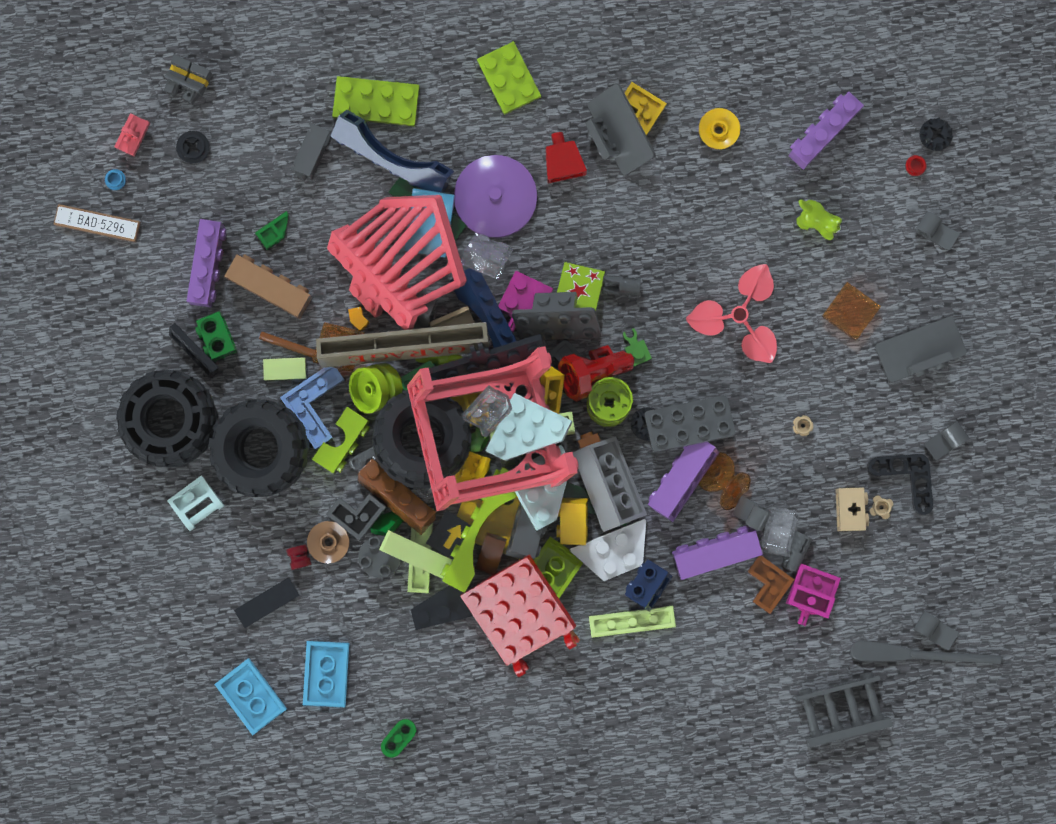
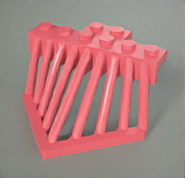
M441 195L385 197L379 201L378 205L350 226L347 224L331 233L327 249L353 276L349 287L351 294L375 318L380 316L384 310L403 330L414 328L417 317L428 311L425 304L464 286L466 283V276ZM383 210H386L372 223H370L366 228H364L360 233L357 234V230H359L362 226H364L366 223L372 220ZM434 213L435 225L391 267L395 255L429 216ZM414 220V222L407 228V230L401 235V237L394 243V245H393V246L388 250V252L383 256L384 251L389 247V245H390V244L404 231V229ZM397 224V226L374 249L375 244ZM377 228H379V229L365 242L366 238H367L371 233H373ZM440 233L442 239L441 246L400 277L402 269ZM446 253L448 264L414 286L407 287L410 280ZM452 272L453 282L420 298L416 296L417 293Z

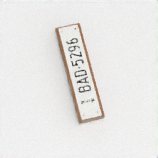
M58 204L54 220L55 226L136 242L141 223L136 220Z

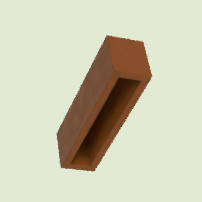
M371 459L358 473V482L420 535L435 521L436 512L402 483L389 477L374 459Z

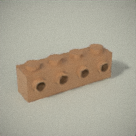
M245 254L243 257L235 256L225 274L229 281L301 319L312 299V296L308 294L310 290L301 285L295 287L290 284L291 280L281 274L279 277L272 274L273 270L263 264L261 267L255 265V260Z

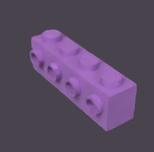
M850 92L845 96L840 94L833 102L835 106L830 111L826 109L819 116L821 121L816 126L811 124L804 132L806 136L802 140L798 138L791 145L792 151L789 157L803 170L863 108L864 105Z
M200 219L187 295V302L190 305L211 308L212 302L216 300V290L214 288L215 282H218L220 276L218 264L219 261H222L223 257L222 241H225L226 228H224L225 226L221 222Z
M708 442L685 446L682 454L674 459L670 472L662 477L658 490L650 495L648 505L654 511L673 522L719 454L717 448Z
M743 526L738 528L737 532L731 534L729 532L716 535L717 538L709 540L704 538L696 541L695 545L689 547L687 544L678 546L676 551L672 552L679 577L683 580L763 555L756 530L751 527L749 528V526Z

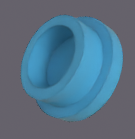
M118 169L110 170L105 176V184L112 190H120L126 183L125 174Z

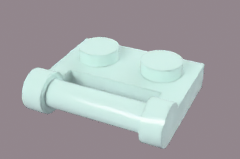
M202 475L167 500L189 531L193 530L197 523L212 512L224 507L220 498ZM207 498L212 500L211 504L190 519L186 515Z

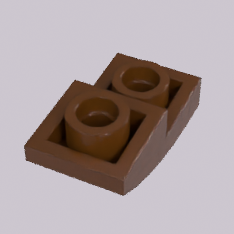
M487 532L475 569L492 575L496 574L507 539Z

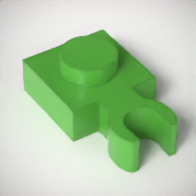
M632 328L634 336L628 338L626 333L623 332V338L630 345L624 349L626 353L632 354L634 358L633 367L651 360L652 357L645 341L641 340L638 342L637 332Z

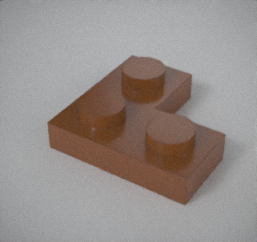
M758 556L747 571L764 584L752 602L771 614L795 579L763 556Z

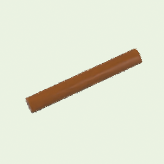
M261 332L259 339L317 359V350L265 332Z

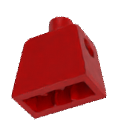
M563 132L551 134L553 145L546 147L548 184L585 176L587 170L575 141L565 142Z

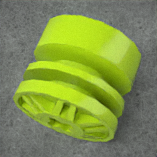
M614 377L603 378L592 386V391L586 403L587 412L596 424L604 427H614L622 423L628 416L633 403V396L629 386L621 379ZM612 401V408L610 406L605 407V402Z

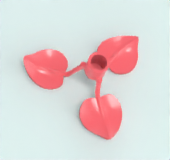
M762 264L746 271L739 280V292L743 295H748L742 306H737L732 310L731 314L722 316L723 309L720 304L708 300L697 305L687 316L686 320L693 329L710 336L723 331V320L732 318L736 323H744L751 333L746 335L742 341L744 354L755 361L772 363L777 351L774 333L765 326H759L753 331L747 322L749 313L746 307L751 298L756 301H764L771 296L774 289L769 267L767 264Z

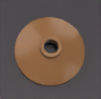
M324 521L318 523L309 532L307 538L309 553L321 563L337 562L346 555L349 549L348 533L336 522ZM327 538L333 540L331 546L326 545L325 541Z

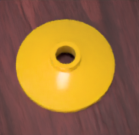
M712 109L704 114L699 123V135L702 141L713 149H726L732 146L740 134L738 118L727 109ZM720 127L722 128L723 132L721 134H717L715 132V128Z

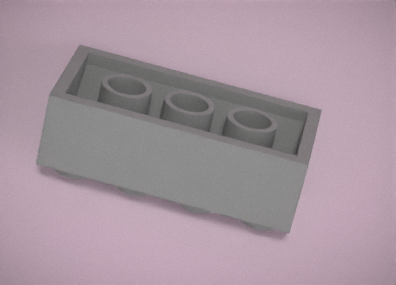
M616 436L573 452V456L578 461V470L603 532L647 515Z

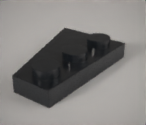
M449 585L412 608L411 613L415 630L472 617V613L460 597L463 592Z

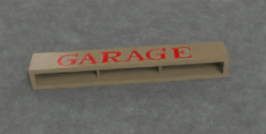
M482 322L316 339L317 360L321 368L468 354L471 352L470 345H474L475 349L479 350L478 343L482 342L484 348H489L487 323Z

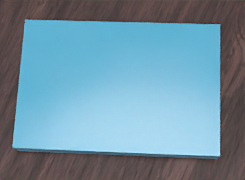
M414 188L412 196H442L451 226L455 195ZM434 213L429 216L408 240L404 251H409L435 225ZM440 233L419 253L429 255L441 246L442 239ZM444 253V254L441 255L440 257H444V258H445V257H446V253Z
M307 641L303 705L346 707L350 643Z
M250 658L214 684L252 735L287 710V707Z

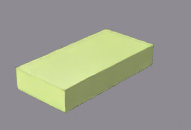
M306 358L263 359L264 381L307 379Z

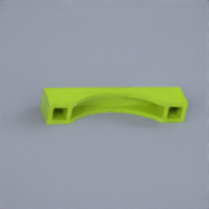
M503 467L500 471L496 469L493 476L506 473L509 470ZM515 492L481 498L483 500L481 507H476L470 517L473 519L471 526H466L460 536L464 538L461 545L456 544L450 555L454 557L450 565L445 564L440 574L443 576V582L464 593L466 592L475 575L473 549L479 529L496 508L516 498Z

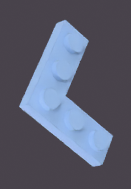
M336 367L321 369L280 397L285 406L291 409L303 423L307 438L315 450L320 448L323 442L327 443L333 437L310 403L345 381Z

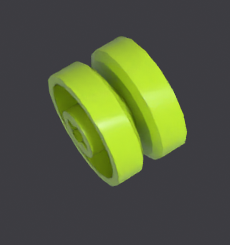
M386 362L358 368L349 379L350 397L354 405L364 413H374L382 410L387 401L393 396L396 397L401 394L403 390L401 378L397 370Z

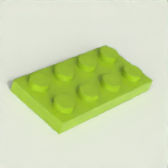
M337 76L332 117L338 119L340 114L348 110L364 119L365 122L415 127L419 85Z

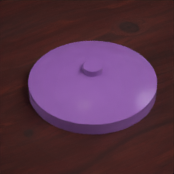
M502 155L485 156L470 163L459 175L454 189V203L459 218L471 231L488 238H503L517 233L530 221L536 208L537 190L531 174L518 161Z

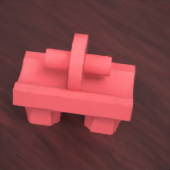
M130 113L114 147L135 157L150 122Z

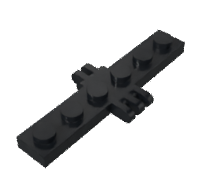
M541 334L490 350L488 347L484 348L482 342L478 343L479 350H476L474 345H470L471 352L468 353L467 357L429 368L431 380L499 369L526 360L537 348L544 347Z

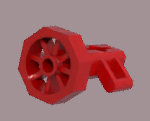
M606 345L590 350L589 356L591 360L575 354L563 357L558 364L559 372L565 375L563 388L567 396L575 401L585 399L597 381L633 370L634 358L632 354L625 351L613 353L610 346Z

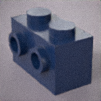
M647 559L638 568V575L634 581H630L627 585L625 596L650 612L673 576Z

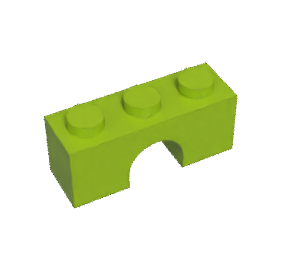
M347 407L336 423L337 426L344 430L345 441L338 447H331L323 442L312 460L333 474H336L337 471L341 473L347 464L344 460L348 454H354L359 446L356 442L360 436L363 438L366 436L370 429V426H368L370 422Z

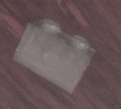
M488 385L462 413V418L464 421L480 428L482 436L487 437L510 414L512 405L509 396Z

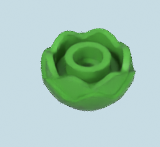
M476 427V432L472 433L471 452L482 451L489 441V435L483 427L482 429Z

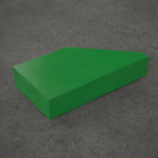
M287 211L255 232L266 250H269L285 238L289 217Z
M392 511L383 514L370 530L372 534L386 536L388 530L394 532L404 520Z

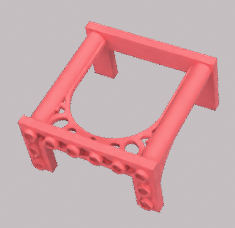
M546 346L537 348L526 360L513 365L434 381L431 380L429 367L423 368L416 373L407 385L437 511L445 510L452 504L549 484H551V488L557 487L578 473V461L573 456V452L561 455L559 446L551 444L526 454L517 467L503 474L456 483L455 475L443 478L425 402L477 392H495L511 399L513 394L516 393L517 387L523 385L527 389L524 398L550 410L544 400V386L540 384L539 380L551 367L552 363L551 355L549 352L547 353ZM513 383L510 391H506L504 386L509 387ZM532 453L542 455L545 463L543 465L536 464L532 460ZM528 463L531 468L525 470V464Z

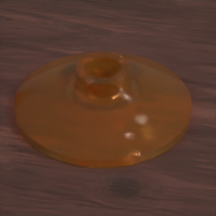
M719 452L698 485L708 492H717L726 488L735 475V464L731 457Z
M739 473L724 484L720 497V506L724 510L735 508L740 497L749 490L751 479L747 473Z

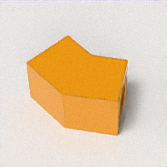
M362 308L348 309L351 324L362 332L370 323L363 316Z

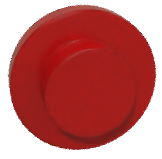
M918 155L909 157L905 163L906 171L912 176L922 175L927 166L925 159Z

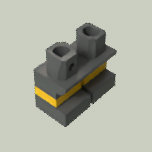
M173 55L172 65L169 72L165 75L167 82L164 91L176 97L179 88H183L185 92L182 99L193 105L198 96H203L213 74L209 69Z

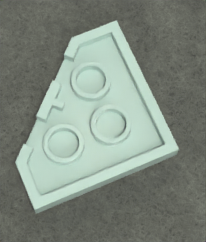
M514 393L486 451L505 461L511 460L514 457L564 441L573 421Z
M560 445L559 448L562 455L566 452L564 451L562 445ZM542 455L533 459L538 465L545 463ZM528 463L525 464V470L531 468ZM567 481L560 486L552 488L551 484L515 491L536 531L557 520Z

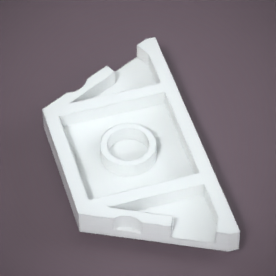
M642 519L590 540L586 545H578L569 550L602 581H606L638 568L643 563L646 520Z

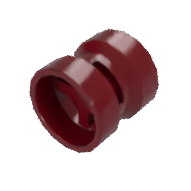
M307 544L286 549L287 556L291 559V570L312 565L311 559L307 556Z

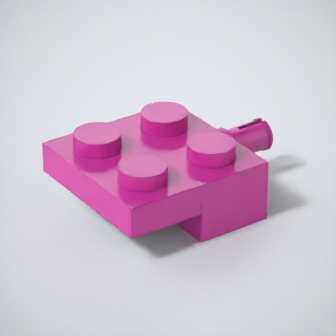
M515 271L498 305L501 312L511 318L508 325L513 333L516 327L512 318V311L532 309L535 293H552L553 288L518 271Z
M800 564L786 604L802 611L797 623L806 626L809 615L829 618L841 578Z

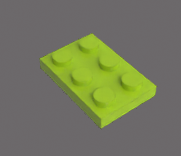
M514 41L477 59L504 115L541 98V94Z

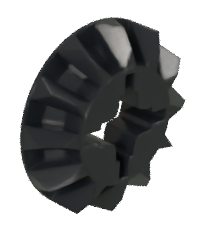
M931 118L922 125L919 133L920 140L929 150H943L952 141L953 128L950 127L948 121L940 118ZM942 128L941 138L937 137L931 140L934 134L932 130L937 131Z
M185 132L177 141V154L187 163H200L204 158H207L210 150L209 141L201 132ZM186 143H191L192 145L198 143L196 147L200 152L192 151L189 153L190 148Z
M643 407L637 410L631 418L633 434L645 441H650L647 428L641 430L644 424L641 417L645 418V412L655 410L650 407Z

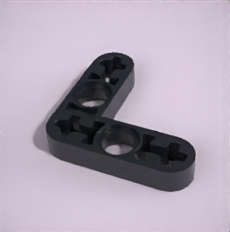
M925 455L883 456L869 460L867 469L873 476L910 474L914 511L919 515H926L932 511L933 495L930 462ZM907 458H910L909 462H916L918 458H920V461H924L921 470L918 469V466H910L911 471H908L909 464ZM886 459H889L888 468L890 472H887V468L879 469V473L876 472V469H872V465L876 461L879 464H887ZM899 459L903 462L904 466L901 471L894 470L892 466L894 460ZM918 479H923L926 482V488L923 491L918 490L915 486ZM916 493H928V497H923L924 503H928L925 512H922V508H918V504L921 503V497H916Z

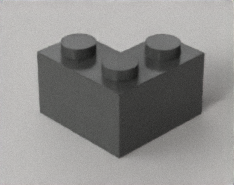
M371 494L365 498L357 510L342 498H338L326 515L356 539L362 541L370 531V528L386 511L387 507Z

